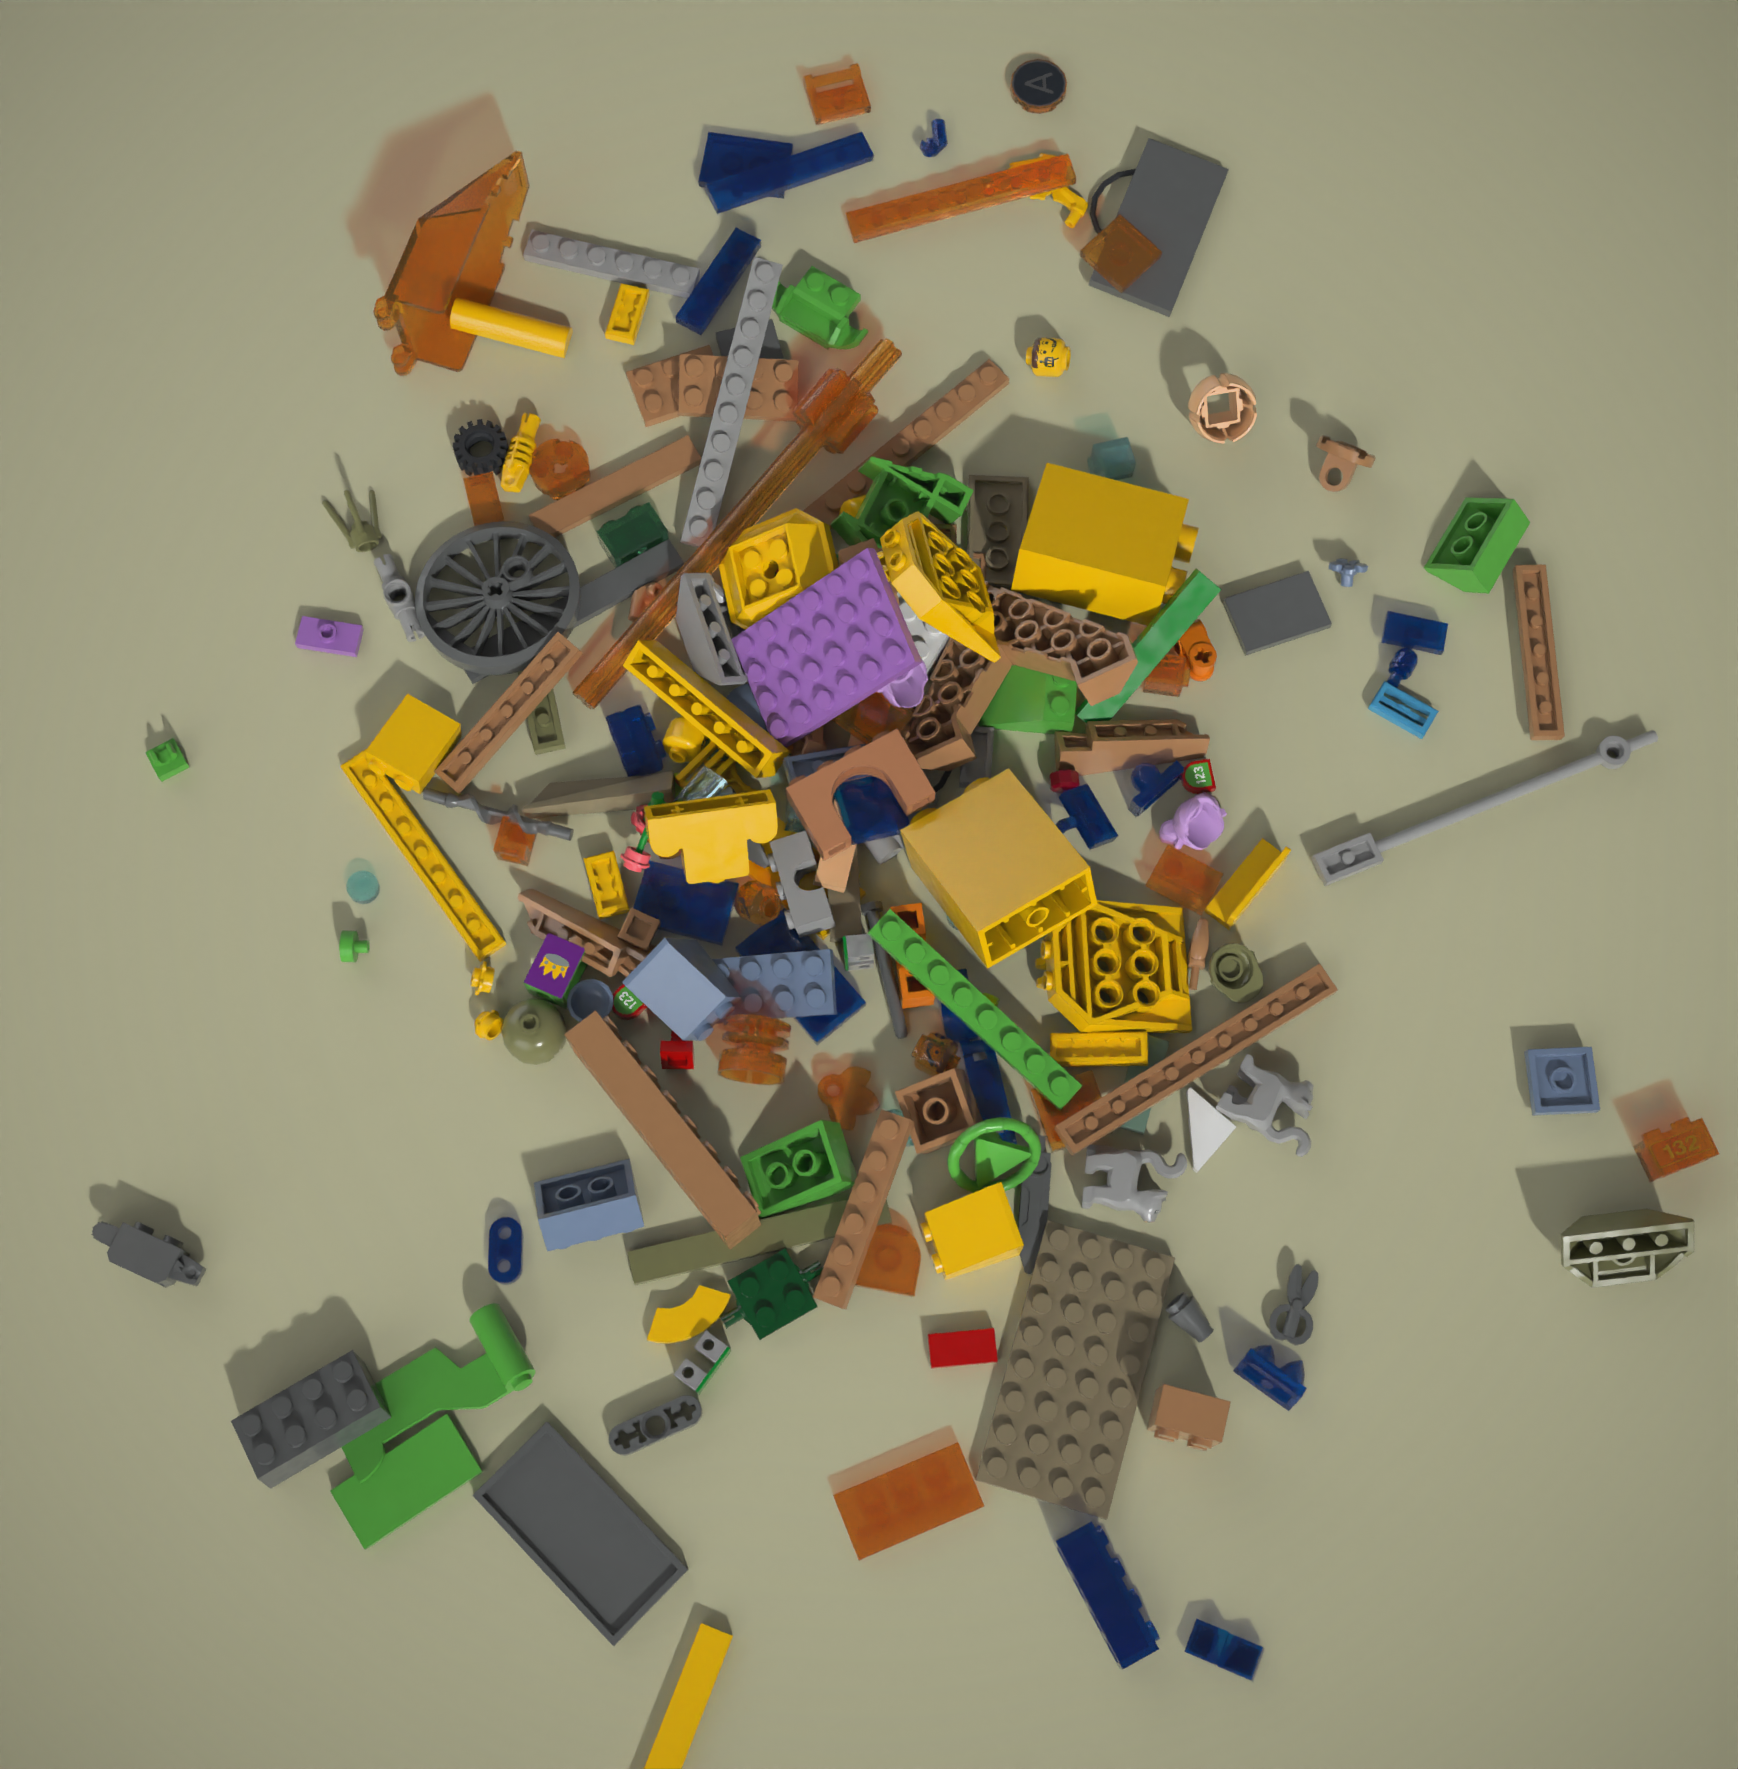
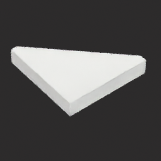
M1190 1087L1186 1092L1189 1114L1188 1122L1193 1171L1197 1173L1235 1130L1236 1126Z

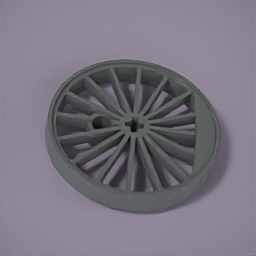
M518 522L485 523L466 529L450 538L433 553L425 564L418 579L415 592V609L418 622L435 650L453 665L463 670L483 675H506L523 671L557 632L566 639L570 636L577 622L581 606L578 572L569 552L557 539L547 532ZM500 539H519L512 557H509L501 568ZM488 540H494L495 577L490 578L474 548V545ZM527 542L542 546L529 562L522 556ZM465 549H470L486 581L483 583L452 559ZM549 554L555 555L561 562L536 576L533 575V571ZM448 565L479 589L436 578L444 566ZM516 571H525L523 575L519 577H513ZM565 572L569 575L570 586L530 590ZM433 587L470 596L428 602ZM569 596L565 610L529 602L530 600ZM468 608L439 623L429 614V612ZM520 609L559 618V621L549 631ZM510 612L544 637L528 647ZM503 614L506 615L524 650L505 655ZM497 617L499 656L484 657L481 654ZM473 618L456 637L447 631ZM485 621L477 644L473 650L466 644H464V642Z

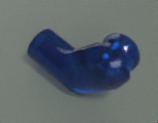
M935 119L931 122L933 137L926 138L927 142L922 140L920 143V150L925 157H935L948 144L946 125L943 119Z

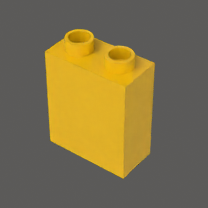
M1046 463L1020 545L1011 590L1148 626L1159 613L1161 603L1166 604L1186 580L1188 571L1171 566L1173 560L1185 563L1190 562L1198 534V527L1183 524L1189 499Z
M1009 768L992 778L983 777L973 781L966 787L961 796L938 809L927 808L920 811L911 819L908 826L900 830L911 868L987 968L1097 905L1090 866Z

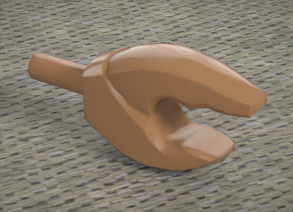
M1204 918L1198 920L1188 950L1187 968L1191 969L1189 989L1197 990L1199 970L1205 968L1208 953V920Z

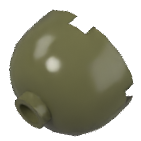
M531 998L520 1001L510 1008L504 1017L502 1025L504 1045L512 1056L523 1063L538 1065L549 1062L566 1043L564 1035L567 1032L565 1019L555 1006L545 1000Z

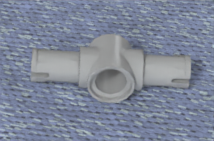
M385 554L383 555L386 562L385 565L380 557L374 560V565L383 582L384 598L394 617L400 621L407 641H417L413 633L414 631H416L419 639L423 638L425 634L417 619L415 597L405 578L400 576L393 561V556ZM398 595H406L401 601H393Z

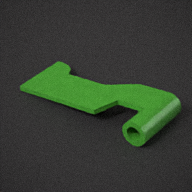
M492 1303L473 1313L469 1319L486 1351L484 1355L459 1368L435 1347L375 1383L391 1418L341 1447L360 1484L370 1478L381 1465L385 1455L384 1443L440 1410L483 1409L514 1390L520 1391L527 1388L533 1382L532 1378L536 1371L499 1304Z

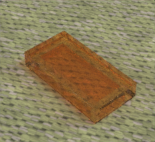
M493 472L463 478L474 526L491 522H504Z

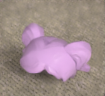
M922 660L923 663L876 692L882 693L896 707L912 708L917 706L923 699L924 686L928 681L927 668L924 661Z
M1206 792L1196 794L1178 807L1173 819H1169L1161 825L1159 839L1162 843L1174 845V849L1180 850L1183 845L1196 850L1205 849L1222 834L1224 830L1222 817H1225L1227 813L1225 809L1220 808L1218 801L1212 795Z

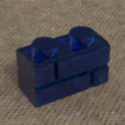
M636 705L625 709L623 712L619 711L606 717L609 731L627 777L642 775L644 777L646 774L649 775L664 768L662 758L667 756L661 740L655 741L651 731L656 730L650 712L644 714L641 705Z

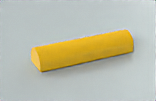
M458 297L454 301L450 316L451 329L565 358L573 334L572 327Z

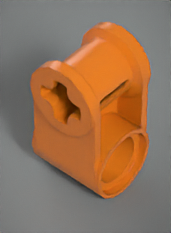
M1196 619L1176 642L1173 649L1179 657L1183 658L1181 661L1189 677L1201 682L1208 680L1213 675L1217 653L1208 637L1204 624L1200 619Z

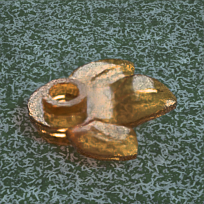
M858 1066L849 1067L840 1075L830 1074L823 1077L818 1084V1096L828 1106L830 1120L840 1123L841 1128L844 1130L852 1131L854 1129L856 1115H867L875 1112L880 1107L875 1094L866 1087L871 1077V1071ZM837 1086L840 1092L837 1096H831L827 1092L828 1088Z

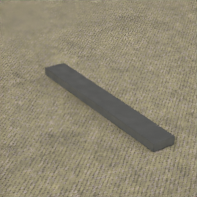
M668 539L580 587L581 606L575 627L630 598L633 592L642 586L652 582H659L684 568V562L671 541ZM569 596L562 597L548 606L565 610ZM539 613L530 615L532 619L549 631L559 621V618ZM522 620L515 623L528 647L544 637ZM512 626L504 629L505 655L524 650ZM498 633L488 638L481 654L482 656H499ZM464 670L472 684L489 676Z

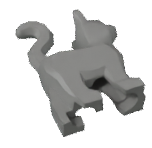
M1247 1054L1240 1065L1237 1075L1254 1089L1249 1097L1246 1098L1238 1094L1237 1088L1229 1085L1227 1091L1224 1092L1218 1102L1216 1109L1232 1120L1246 1123L1250 1129L1260 1132L1269 1141L1280 1144L1291 1139L1297 1140L1296 1155L1303 1157L1311 1148V1139L1308 1133L1302 1128L1292 1126L1278 1131L1273 1127L1272 1122L1281 1102H1284L1295 1113L1307 1119L1309 1116L1308 1111H1311L1313 1108L1310 1105L1313 1100V1084L1307 1080L1290 1082L1279 1073L1261 1069L1254 1065L1253 1057Z
M1089 1145L1086 1152L1085 1174H1094L1097 1170L1107 1172V1184L1083 1187L1082 1208L1089 1209L1093 1203L1117 1211H1134L1141 1216L1144 1222H1155L1157 1215L1161 1212L1163 1201H1166L1167 1191L1156 1189L1137 1190V1182L1142 1164L1151 1163L1158 1174L1170 1179L1177 1178L1185 1172L1187 1159L1184 1154L1179 1153L1174 1165L1169 1166L1159 1152L1150 1149L1139 1151L1129 1149L1118 1150L1108 1145Z

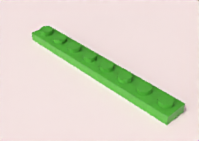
M891 909L867 933L1058 1110H1061L1082 1087L1072 1075Z

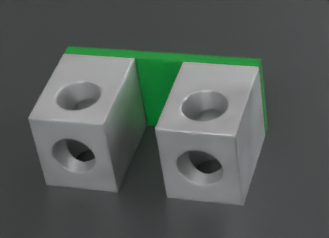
M868 934L843 936L845 971L874 968L872 938Z
M705 1331L694 1348L715 1363L707 1374L686 1358L674 1374L676 1378L699 1395L731 1352L727 1345L708 1331ZM711 1341L714 1343L713 1349L705 1350L704 1344ZM693 1369V1376L691 1378H685V1370Z

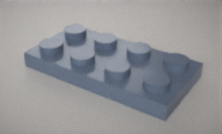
M831 949L712 959L742 997L734 1005L735 1010L728 1017L720 1019L716 1024L837 1014L833 950Z

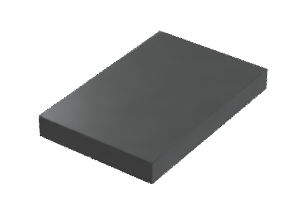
M1309 571L1224 598L1223 600L1224 607L1245 656L1328 629L1332 625Z

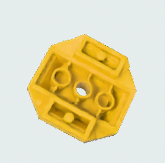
M795 508L745 529L736 542L728 548L726 556L719 564L731 622L746 630L837 569L839 566L829 525Z

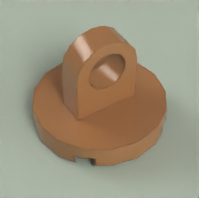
M1322 435L1316 447L1328 452L1319 475L1320 483L1326 490L1338 492L1347 488L1358 464L1372 468L1376 458L1375 455L1366 453L1367 451L1343 441L1330 440L1331 437ZM1333 468L1340 469L1343 474V479L1338 485H1332L1328 481V473Z

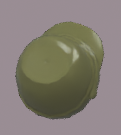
M1232 943L1224 944L1212 953L1209 960V975L1211 984L1217 990L1236 1003L1249 1002L1261 992L1264 979L1253 951H1250L1246 946Z

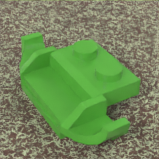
M811 266L796 287L790 284L786 288L778 282L772 309L779 317V321L827 350L829 348L840 350L855 348L868 334V330L865 328L857 330L849 325L848 317L861 301V294L824 272Z

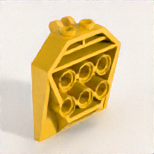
M919 511L901 519L891 529L887 530L880 537L883 551L877 552L878 558L888 582L891 581L892 585L917 617L994 663L999 660L1001 656L994 635V612L981 568L970 558L966 551L956 546Z
M1097 900L1096 906L1051 931L1042 940L1040 947L1041 958L1035 960V967L1046 971L1043 972L1042 977L1037 978L1036 986L1047 990L1048 1001L1080 1032L1147 1031V1033H1190L1192 1031L1183 908ZM1096 929L1105 933L1106 941L1097 937ZM1132 931H1139L1143 936V941L1137 940L1133 936ZM1097 960L1104 961L1108 965L1109 971L1101 970L1098 967ZM1135 961L1143 963L1146 971H1139L1135 966ZM1099 992H1106L1110 996L1111 1003L1102 1001ZM1137 992H1142L1146 995L1148 1004L1142 1003L1138 999Z

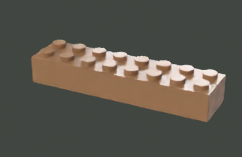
M595 1010L564 1034L569 1045L731 1250L761 1226L758 1217L761 1211L758 1208V1203L748 1191H745L743 1194L740 1192L739 1180L727 1165L723 1168L720 1167L721 1161L717 1157L718 1154L707 1140L702 1143L700 1142L701 1136L697 1132L698 1129L687 1115H684L682 1118L680 1117L681 1111L677 1107L678 1104L667 1090H664L662 1093L660 1092L661 1086L657 1082L658 1079L647 1065L641 1068L642 1062L637 1057L638 1054L627 1040L621 1043L623 1039L612 1020L607 1015L602 1019Z

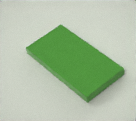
M445 1414L386 1453L379 1468L366 1481L360 1484L354 1474L330 1490L361 1545L367 1550L481 1474L483 1470L449 1414Z

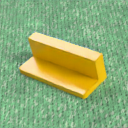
M1262 838L1207 905L1204 912L1230 930L1286 861L1291 849L1286 846L1281 852Z

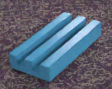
M1386 681L1383 682L1368 707L1370 711L1420 739H1423L1439 712ZM1386 693L1428 717L1427 720L1410 711L1406 706L1385 697L1383 694Z

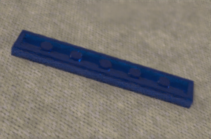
M859 132L706 184L705 191L716 213L719 214L873 161L874 154L863 132Z

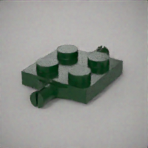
M785 1248L728 1280L727 1282L735 1295L737 1307L720 1316L722 1322L735 1316L723 1323L726 1329L744 1319L752 1326L758 1339L761 1340L817 1308L818 1306L809 1291L808 1281L821 1275L823 1267L810 1273L821 1266L819 1260L801 1270L793 1263Z

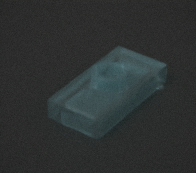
M704 766L671 803L717 797L728 785V782L722 776Z

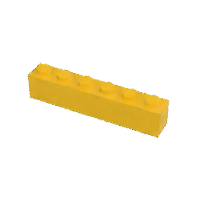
M657 640L637 641L623 664L629 672L755 778L775 776L784 758L790 753L786 747Z

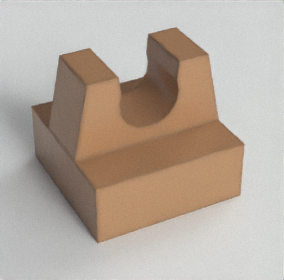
M631 908L618 934V939L648 951L661 921Z

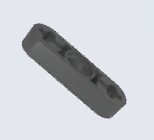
M688 1395L667 1402L615 1426L609 1434V1445L614 1452L623 1456L640 1451L695 1426L702 1417L701 1404L696 1398ZM685 1402L689 1407L695 1405L696 1410L692 1412L693 1419L687 1421L685 1417L677 1418L674 1421L678 1424V1427L671 1429V1420L664 1411L671 1408V1414L674 1415L682 1410L681 1404ZM652 1416H660L665 1421V1429L659 1435H651L647 1432L646 1423ZM640 1422V1430L647 1440L640 1443V1437L638 1436L629 1441L630 1447L627 1449L622 1445L617 1446L615 1441L620 1438L619 1432L624 1430L626 1434H632L637 1431L633 1425Z

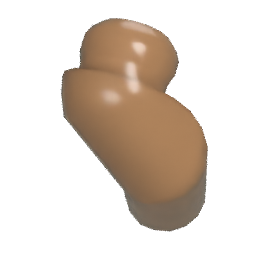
M657 582L648 583L633 592L628 620L635 623L643 622L645 608L657 602L663 595L661 584Z

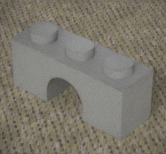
M806 830L771 841L770 846L773 853L767 854L772 872H779L781 881L776 882V887L781 901L787 899L790 910L784 911L789 929L795 928L799 938L836 927L824 888L806 891L798 887L802 877L810 872L817 871L818 867Z

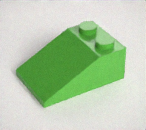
M1013 665L982 715L979 727L1054 735L1055 732L1072 733L1075 720L1076 681Z
M827 1120L815 1122L740 1157L752 1197L759 1205L758 1208L761 1214L758 1216L761 1219L838 1194L853 1187L857 1177L840 1123Z

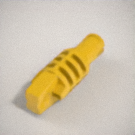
M524 413L517 435L511 438L508 453L503 464L500 486L506 492H521L529 475L537 448L535 436L541 419L535 414L529 413L528 416L527 413Z

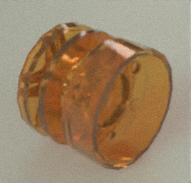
M737 1014L725 1017L723 1026L727 1032L722 1034V1042L735 1048L720 1051L718 1075L732 1081L747 1084L777 1085L784 1083L787 1058L774 1052L789 1049V1041L786 1038L791 1035V1025L775 1018L755 1014Z

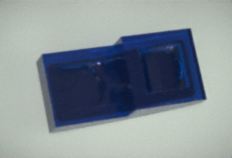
M1196 1618L1184 1652L1253 1682L1265 1648Z

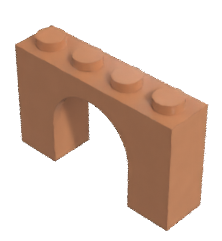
M898 729L891 732L888 730L880 732L873 737V742L863 747L861 745L852 747L844 754L845 757L835 762L829 760L822 763L815 773L807 777L800 775L794 778L789 783V786L786 787V797L823 861L851 847V836L832 803L836 789L848 778L856 775H871L881 779L892 790L906 816L935 801L933 787Z

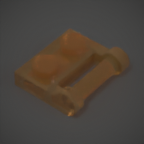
M858 63L849 65L847 69L814 77H812V74L803 76L805 92L816 125L871 112V104ZM848 80H852L853 83L852 85H847L818 93L815 89L818 87L827 86Z

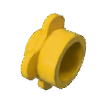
M483 961L479 968L474 967L470 986L475 987V995L477 996L479 992L490 993L495 968L487 967L486 961Z

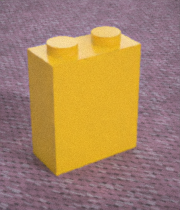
M407 693L365 750L367 764L376 774L381 776L386 774L395 779L396 784L406 791L414 790L421 794L435 775L434 771L447 758L460 740L461 724Z

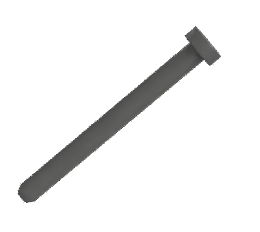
M872 901L861 905L862 915H867L870 930L881 919L879 913L883 911L881 901ZM873 940L895 1036L898 1039H903L907 1037L908 1031L890 955Z

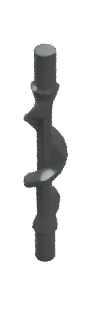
M426 788L423 793L424 800L445 805L447 808L461 807L476 811L480 820L486 824L494 825L506 820L519 824L526 834L541 833L571 841L574 829L554 824L551 821H538L521 816L518 813V806L514 804L505 812L479 804L475 797L469 793L457 796L451 792L445 793Z

